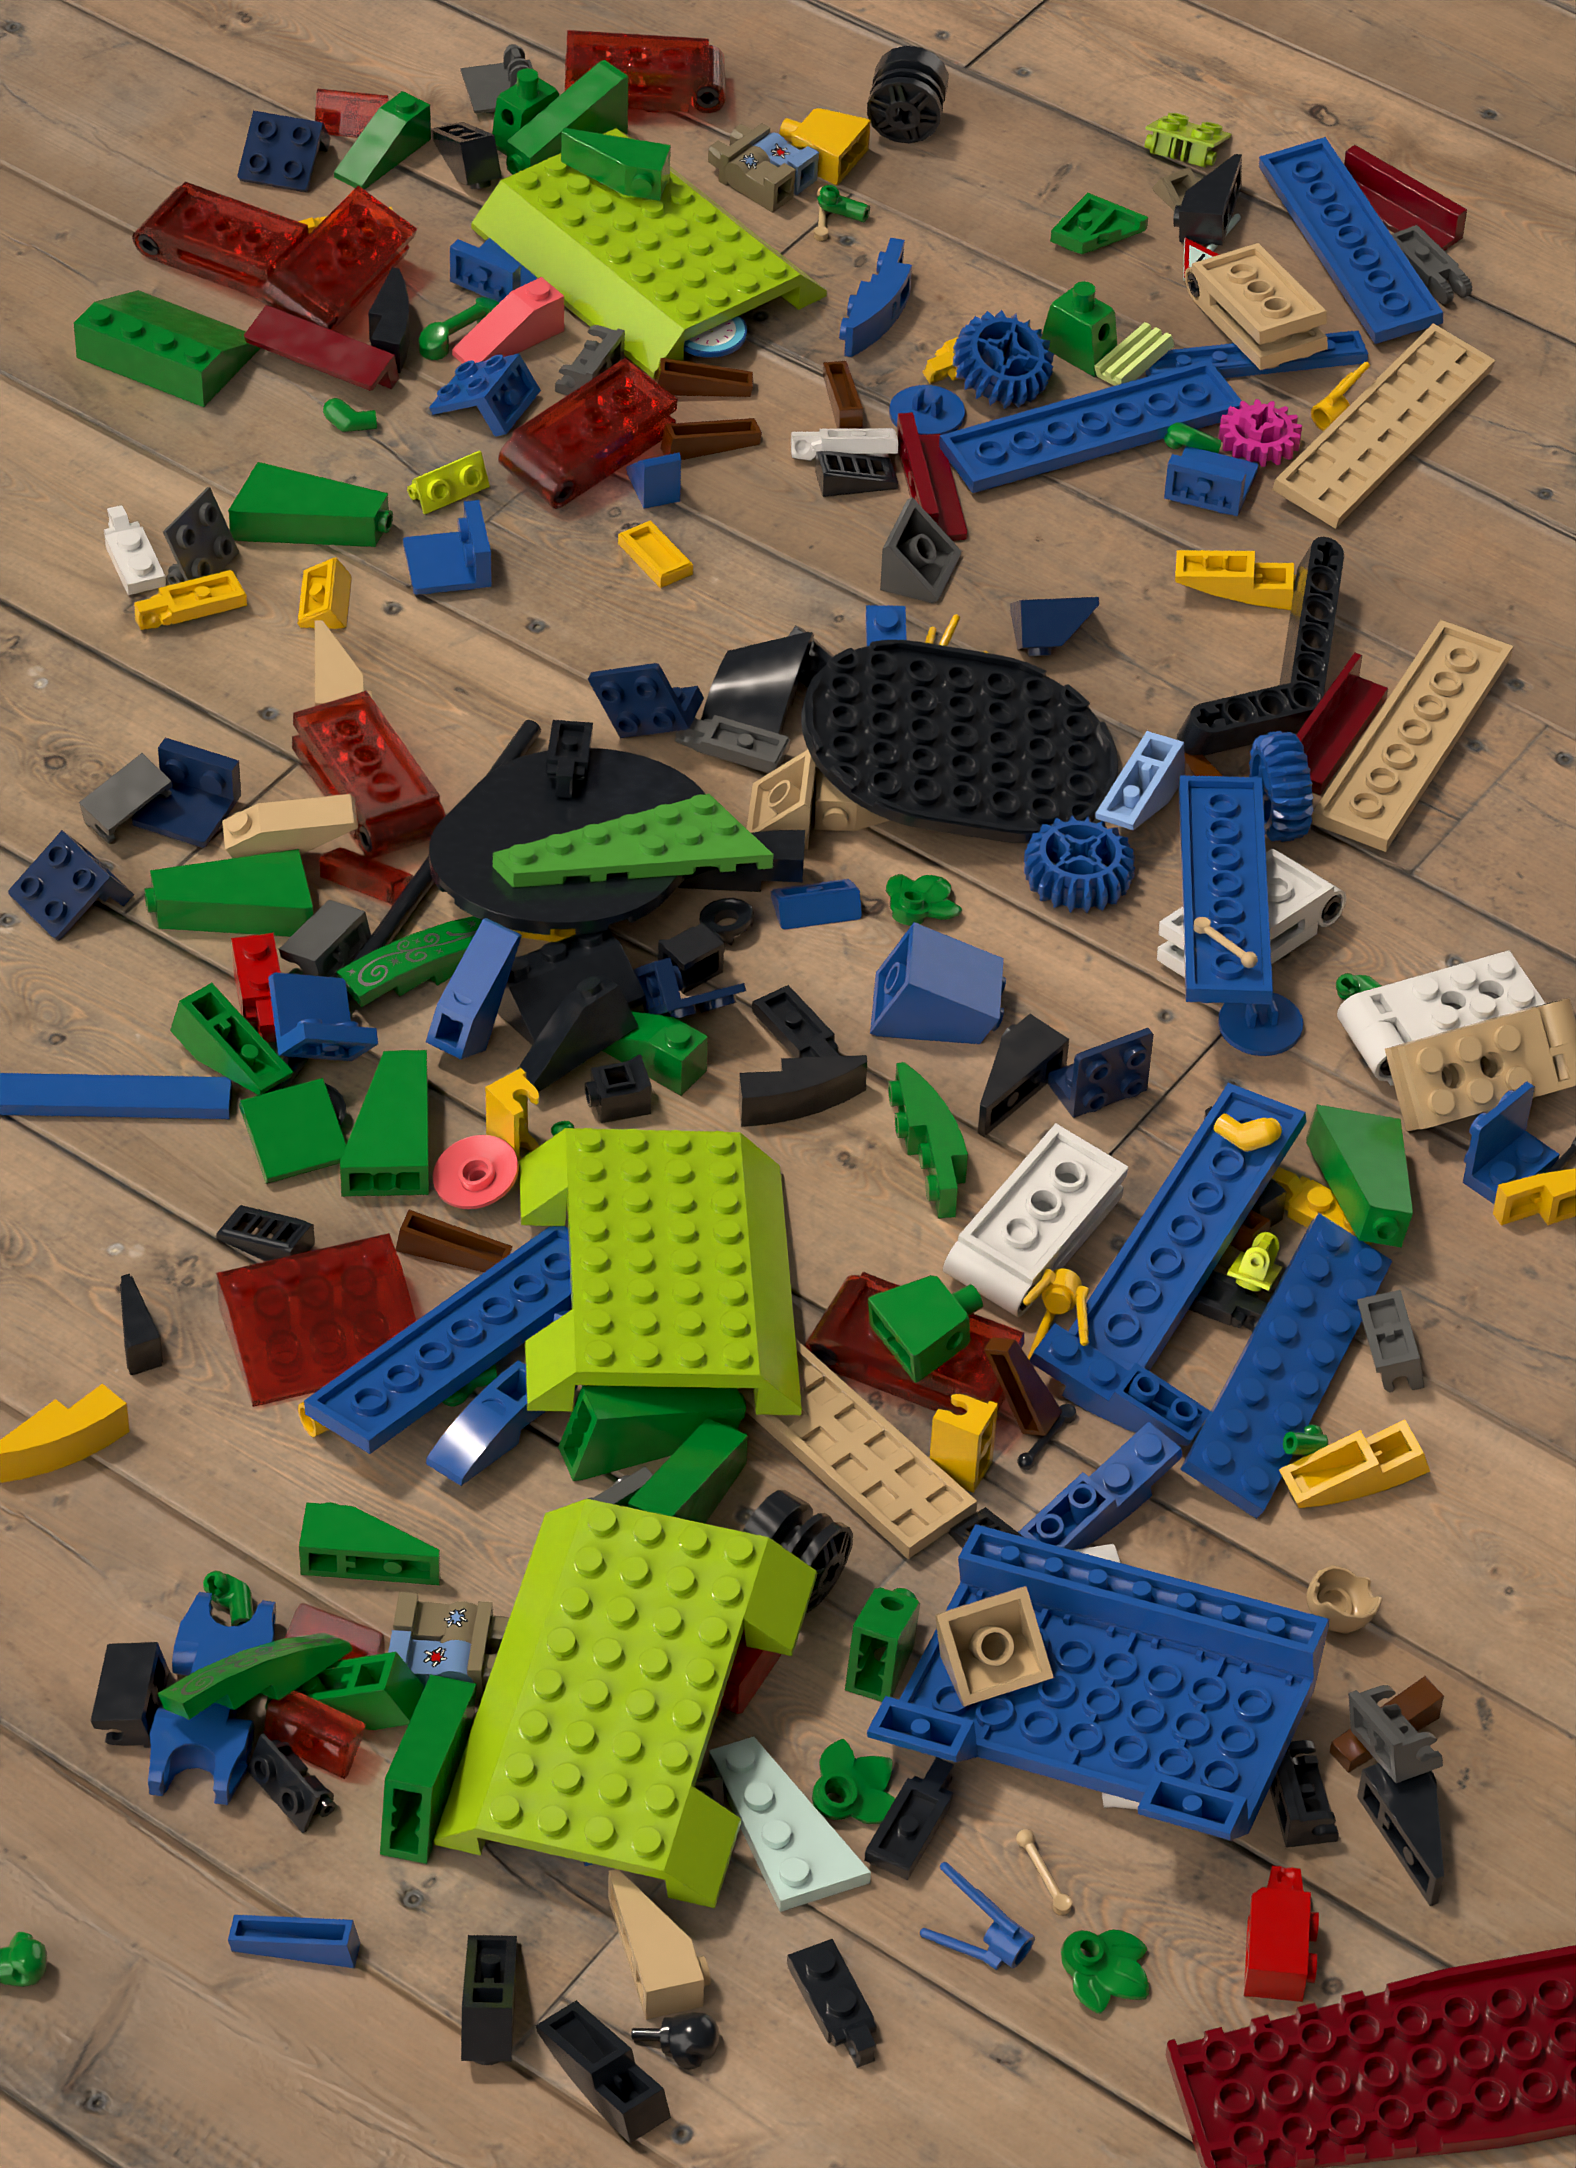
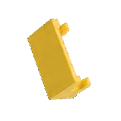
M522 1068L485 1087L486 1135L495 1136L506 1141L513 1148L518 1163L521 1159L520 1147L527 1148L530 1152L539 1147L537 1141L528 1133V1098L530 1102L537 1105L539 1103V1093L526 1079V1072Z
M953 1394L951 1396V1404L964 1408L967 1413L955 1415L947 1410L938 1409L932 1420L929 1458L963 1489L974 1493L993 1461L998 1404L989 1401L987 1404L967 1395Z

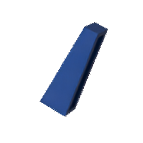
M234 1915L228 1937V1943L232 1952L354 1969L361 1944L354 1921L347 1919Z

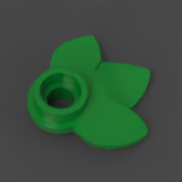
M897 874L892 876L887 882L885 891L891 897L890 909L892 910V917L901 924L911 926L913 922L922 924L926 917L948 920L962 913V908L959 905L947 900L952 886L943 877L924 875L914 881L903 874Z
M845 1739L832 1743L824 1750L819 1760L821 1777L817 1780L812 1790V1802L821 1815L833 1820H842L851 1816L865 1824L882 1823L896 1799L884 1792L892 1772V1759L883 1756L855 1758L853 1750ZM836 1793L842 1797L843 1802H833L828 1798L827 1794Z
M1115 1929L1105 1931L1100 1935L1080 1930L1071 1933L1063 1942L1061 1947L1062 1964L1064 1969L1073 1976V1991L1080 2002L1093 2012L1101 2014L1107 2007L1111 1995L1129 2000H1145L1149 1996L1147 1975L1142 1966L1137 1962L1144 1956L1147 1947L1136 1936ZM1081 1949L1089 1952L1092 1957L1085 1956Z

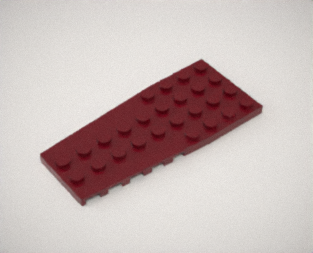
M1576 1945L1441 1969L1388 1983L1383 1992L1365 1996L1363 1990L1342 1995L1340 2003L1317 2008L1314 2002L1297 2007L1296 2014L1270 2021L1269 2016L1264 2015L1251 2019L1250 2026L1225 2033L1222 2027L1205 2031L1204 2038L1179 2045H1177L1175 2039L1169 2040L1165 2055L1201 2168H1323L1498 2149L1575 2135Z

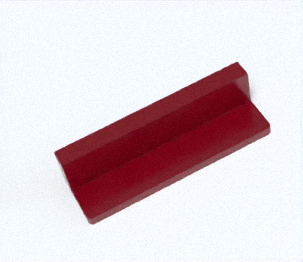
M1353 145L1346 150L1345 167L1388 230L1396 233L1417 225L1444 251L1463 238L1467 215L1466 208L1357 145Z
M265 305L244 334L246 343L369 391L374 390L377 384L392 389L399 380L394 354L268 305Z
M913 412L898 413V452L910 498L913 497L952 541L966 540L967 528L949 460L939 448L941 434L919 435Z
M1354 652L1296 735L1304 746L1308 767L1311 769L1312 792L1318 795L1322 794L1387 699V687L1359 677L1362 655Z

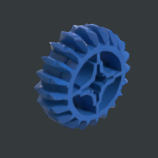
M1002 310L995 317L988 311L981 318L975 316L968 325L961 329L953 347L955 355L952 365L958 368L956 378L965 379L964 390L974 389L976 391V399L982 396L989 398L990 406L996 401H1000L1004 409L1011 402L1018 408L1025 401L1032 402L1041 391L1045 390L1048 384L1047 380L1050 379L1054 367L1051 365L1054 353L1048 351L1050 341L1040 339L1042 329L1032 330L1030 328V320L1024 323L1018 321L1017 313L1011 316V318H1007Z
M1276 731L1268 732V735H1260L1255 739L1250 751L1249 777H1262L1265 834L1271 841H1294L1295 838H1302L1304 835H1307L1312 823L1311 815L1314 811L1312 806V799L1314 798L1312 794L1313 783L1310 778L1311 769L1308 767L1307 755L1304 753V746L1296 734Z
M1072 815L1068 822H1063L1056 818L1052 826L1042 824L1040 832L1032 834V838L1029 844H1027V849L1024 853L1025 880L1029 881L1032 892H1038L1040 901L1051 900L1054 909L1064 905L1068 907L1070 913L1074 908H1082L1088 913L1090 908L1095 906L1103 911L1107 903L1117 904L1120 896L1127 894L1131 881L1134 879L1135 855L1133 854V848H1130L1128 843V837L1120 836L1118 827L1107 829L1105 821L1097 824L1092 823L1089 816L1085 821H1077Z

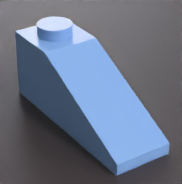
M1146 731L1096 811V819L1134 830L1167 805L1179 787L1180 775L1185 776L1184 742Z

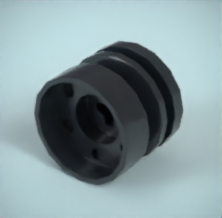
M902 46L893 48L884 54L876 65L873 84L867 102V116L871 126L881 136L899 143L910 144L920 142L934 134L941 121L943 103L948 89L949 74L945 64L934 53L922 47Z
M777 1490L769 1495L758 1506L742 1531L769 1537L817 1571V1577L806 1613L817 1607L830 1593L848 1561L853 1545V1532L850 1527L841 1522H834L831 1516L826 1513H817L813 1516V1509L809 1503L786 1490Z

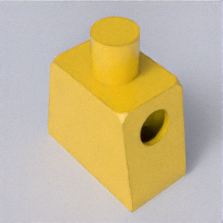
M816 108L811 111L802 123L785 118L781 124L779 134L786 141L792 142L791 145L799 150H803L807 146L819 152L817 176L838 186L869 150L870 120Z

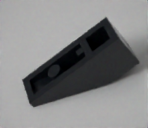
M465 122L431 128V138L457 181L470 185V189H481L491 186V180L502 178L494 134Z
M1234 154L1186 190L1182 204L1175 206L1173 217L1174 227H1179V242H1184L1186 237L1198 244L1223 246L1242 187V154Z
M599 974L584 979L578 984L576 990L564 997L517 1068H522L526 1072V1079L538 1092L639 1027L620 986Z
M1032 1014L1027 1015L1017 1025L1012 1024L1005 1030L980 1102L978 1133L985 1137L1048 1084L1049 1072L1067 1066L1069 1038Z
M1379 1763L1362 1769L1357 1798L1428 1905L1433 1906L1437 1904L1442 1888L1444 1869L1437 1782L1434 1773L1431 1770L1395 1783Z
M468 1935L462 1997L461 2061H474L481 2065H493L500 2061L512 2062L517 1936Z

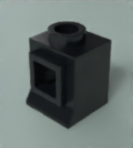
M703 923L695 927L692 926L670 939L658 941V960L671 958L672 965L679 968L683 980V990H681L683 994L723 973L724 942L717 932L711 931Z
M641 1054L626 1062L591 1068V1081L584 1084L585 1096L589 1108L596 1107L601 1123L651 1114L652 1085Z

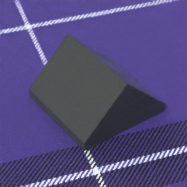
M913 497L907 499L882 549L880 590L934 603L939 600L962 551Z

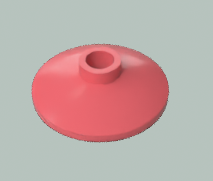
M490 1135L470 1136L455 1142L441 1154L434 1166L433 1184L439 1197L453 1207L460 1209L486 1207L501 1199L512 1188L518 1176V1159L513 1148L506 1141Z

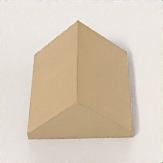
M808 749L753 783L746 828L750 833L772 830H805L804 849L808 850L815 801L817 768Z
M1026 1586L935 1614L940 1657L962 1706L974 1704L1054 1678Z

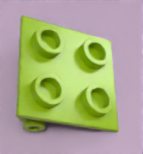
M1168 113V116H1163L1146 126L1145 130L1153 131V135H1147L1144 145L1145 148L1150 149V153L1169 157L1170 155V158L1175 160L1180 150L1181 141L1184 140L1180 161L1186 162L1189 156L1188 163L1206 168L1207 165L1213 166L1215 164L1217 152L1212 151V148L1232 136L1231 133L1222 131L1223 127L1219 124L1212 122H1202L1201 125L1188 122V116L1179 113Z

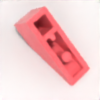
M542 277L511 291L452 349V355L462 364L470 360L477 363L486 361L499 354L503 355V357L518 354L563 332L564 295Z

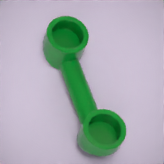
M479 297L476 299L475 305L448 320L429 324L423 329L419 337L420 355L429 360H439L446 357L449 353V336L475 321L479 323L500 302L487 297Z

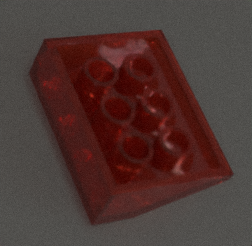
M390 1233L216 1273L219 1310L252 1407L317 1392L416 1321L402 1265Z

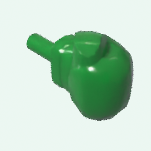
M17 1932L8 1947L0 1948V1983L26 1987L35 1985L40 1981L47 1967L45 1945L33 1939L31 1934Z

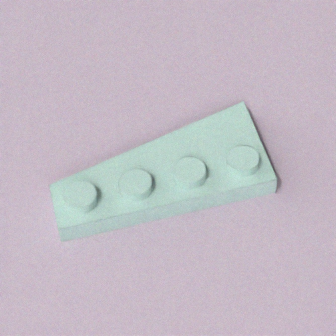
M755 1737L709 1750L710 1765L716 1777L722 1776L723 1792L733 1813L741 1818L740 1828L780 1912L870 1883V1870Z

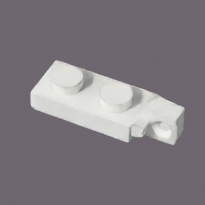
M893 428L819 429V432H792L791 455L792 458L810 461L816 456L817 451L866 454L868 456L887 458L889 453H898V438Z
M122 505L108 508L109 528L104 529L105 546L127 595L166 586L165 574L143 527H140L138 521L129 523L127 513Z

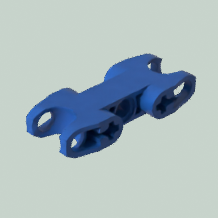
M199 1592L180 1622L173 1650V1673L190 1675L200 1668L239 1651L273 1642L276 1624V1602L262 1600L250 1621L240 1626L227 1627L216 1623L212 1617V1593ZM216 1702L190 1720L165 1709L158 1708L150 1732L149 1795L163 1796L178 1773L186 1769L200 1768L213 1775L214 1803L228 1805L247 1772L254 1742V1721L236 1719L239 1707L233 1710Z

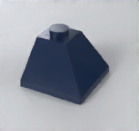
M1099 597L1019 600L1011 603L1010 612L1017 649H1028V656L1052 655L1051 648L1061 647L1099 606Z

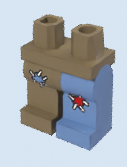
M763 123L753 130L740 124L730 134V146L718 140L709 147L708 162L719 169V182L726 186L730 184L735 190L772 213L791 200L794 194L798 195L817 181L819 152L809 146L799 150L788 144L780 134L770 133V127Z
M399 1591L393 1623L394 1630H392L388 1653L397 1652L423 1684L424 1688L431 1674L475 1683V1699H482L497 1654H491L492 1648L499 1649L510 1617L494 1616L493 1602L478 1601V1606L469 1602H454L451 1604L422 1602L418 1600V1593Z

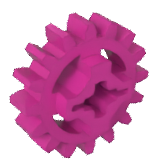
M1255 399L1254 405L1250 406L1245 401H1241L1239 409L1230 406L1228 414L1221 416L1218 439L1223 442V451L1233 450L1232 457L1234 458L1244 457L1247 461L1259 462L1261 467H1265L1269 460L1276 465H1280L1281 457L1290 460L1293 457V451L1299 450L1302 425L1297 424L1298 416L1296 414L1288 415V407L1275 408L1274 401H1270L1268 404H1261L1259 399Z

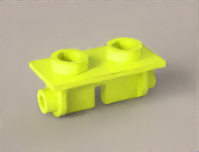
M477 451L412 480V484L407 486V491L412 500H420L423 514H428L490 487L482 452Z
M1269 1232L1257 1235L1252 1247L1246 1253L1240 1252L1228 1270L1227 1275L1236 1278L1235 1282L1248 1290L1261 1291V1288L1269 1291L1282 1270L1281 1266L1274 1264L1280 1247L1278 1238Z

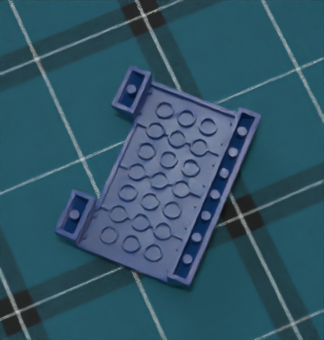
M975 1524L958 1557L960 1584L946 1611L1026 1586L1054 1678L974 1704L962 1706L940 1657L936 1628L900 1699L885 1696L867 1730V1737L956 1763L979 1757L1140 1803L1138 1806L1139 1815L1223 1839L1233 1840L1249 1834L1314 1692L1328 1633L1329 1619Z

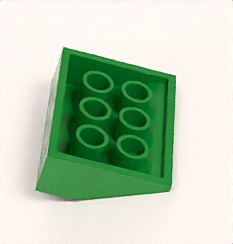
M139 290L96 301L74 322L76 357L78 359L201 407H205L261 349L245 342L244 334L246 331Z

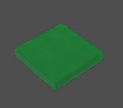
M323 1078L240 1100L239 1108L266 1184L340 1164L346 1143Z

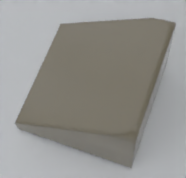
M1191 167L1160 178L1152 189L1170 208L1175 210L1176 205L1182 204L1186 190L1198 181Z

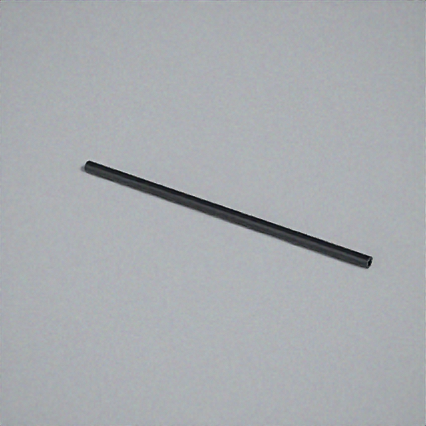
M525 720L488 773L511 760L525 756L540 735V726L533 720ZM429 855L352 962L393 942L434 884L431 876ZM347 991L348 1003H349L353 997H352V996L349 994V992ZM284 1056L282 1060L293 1071L292 1077L265 1093L289 1087L309 1058Z

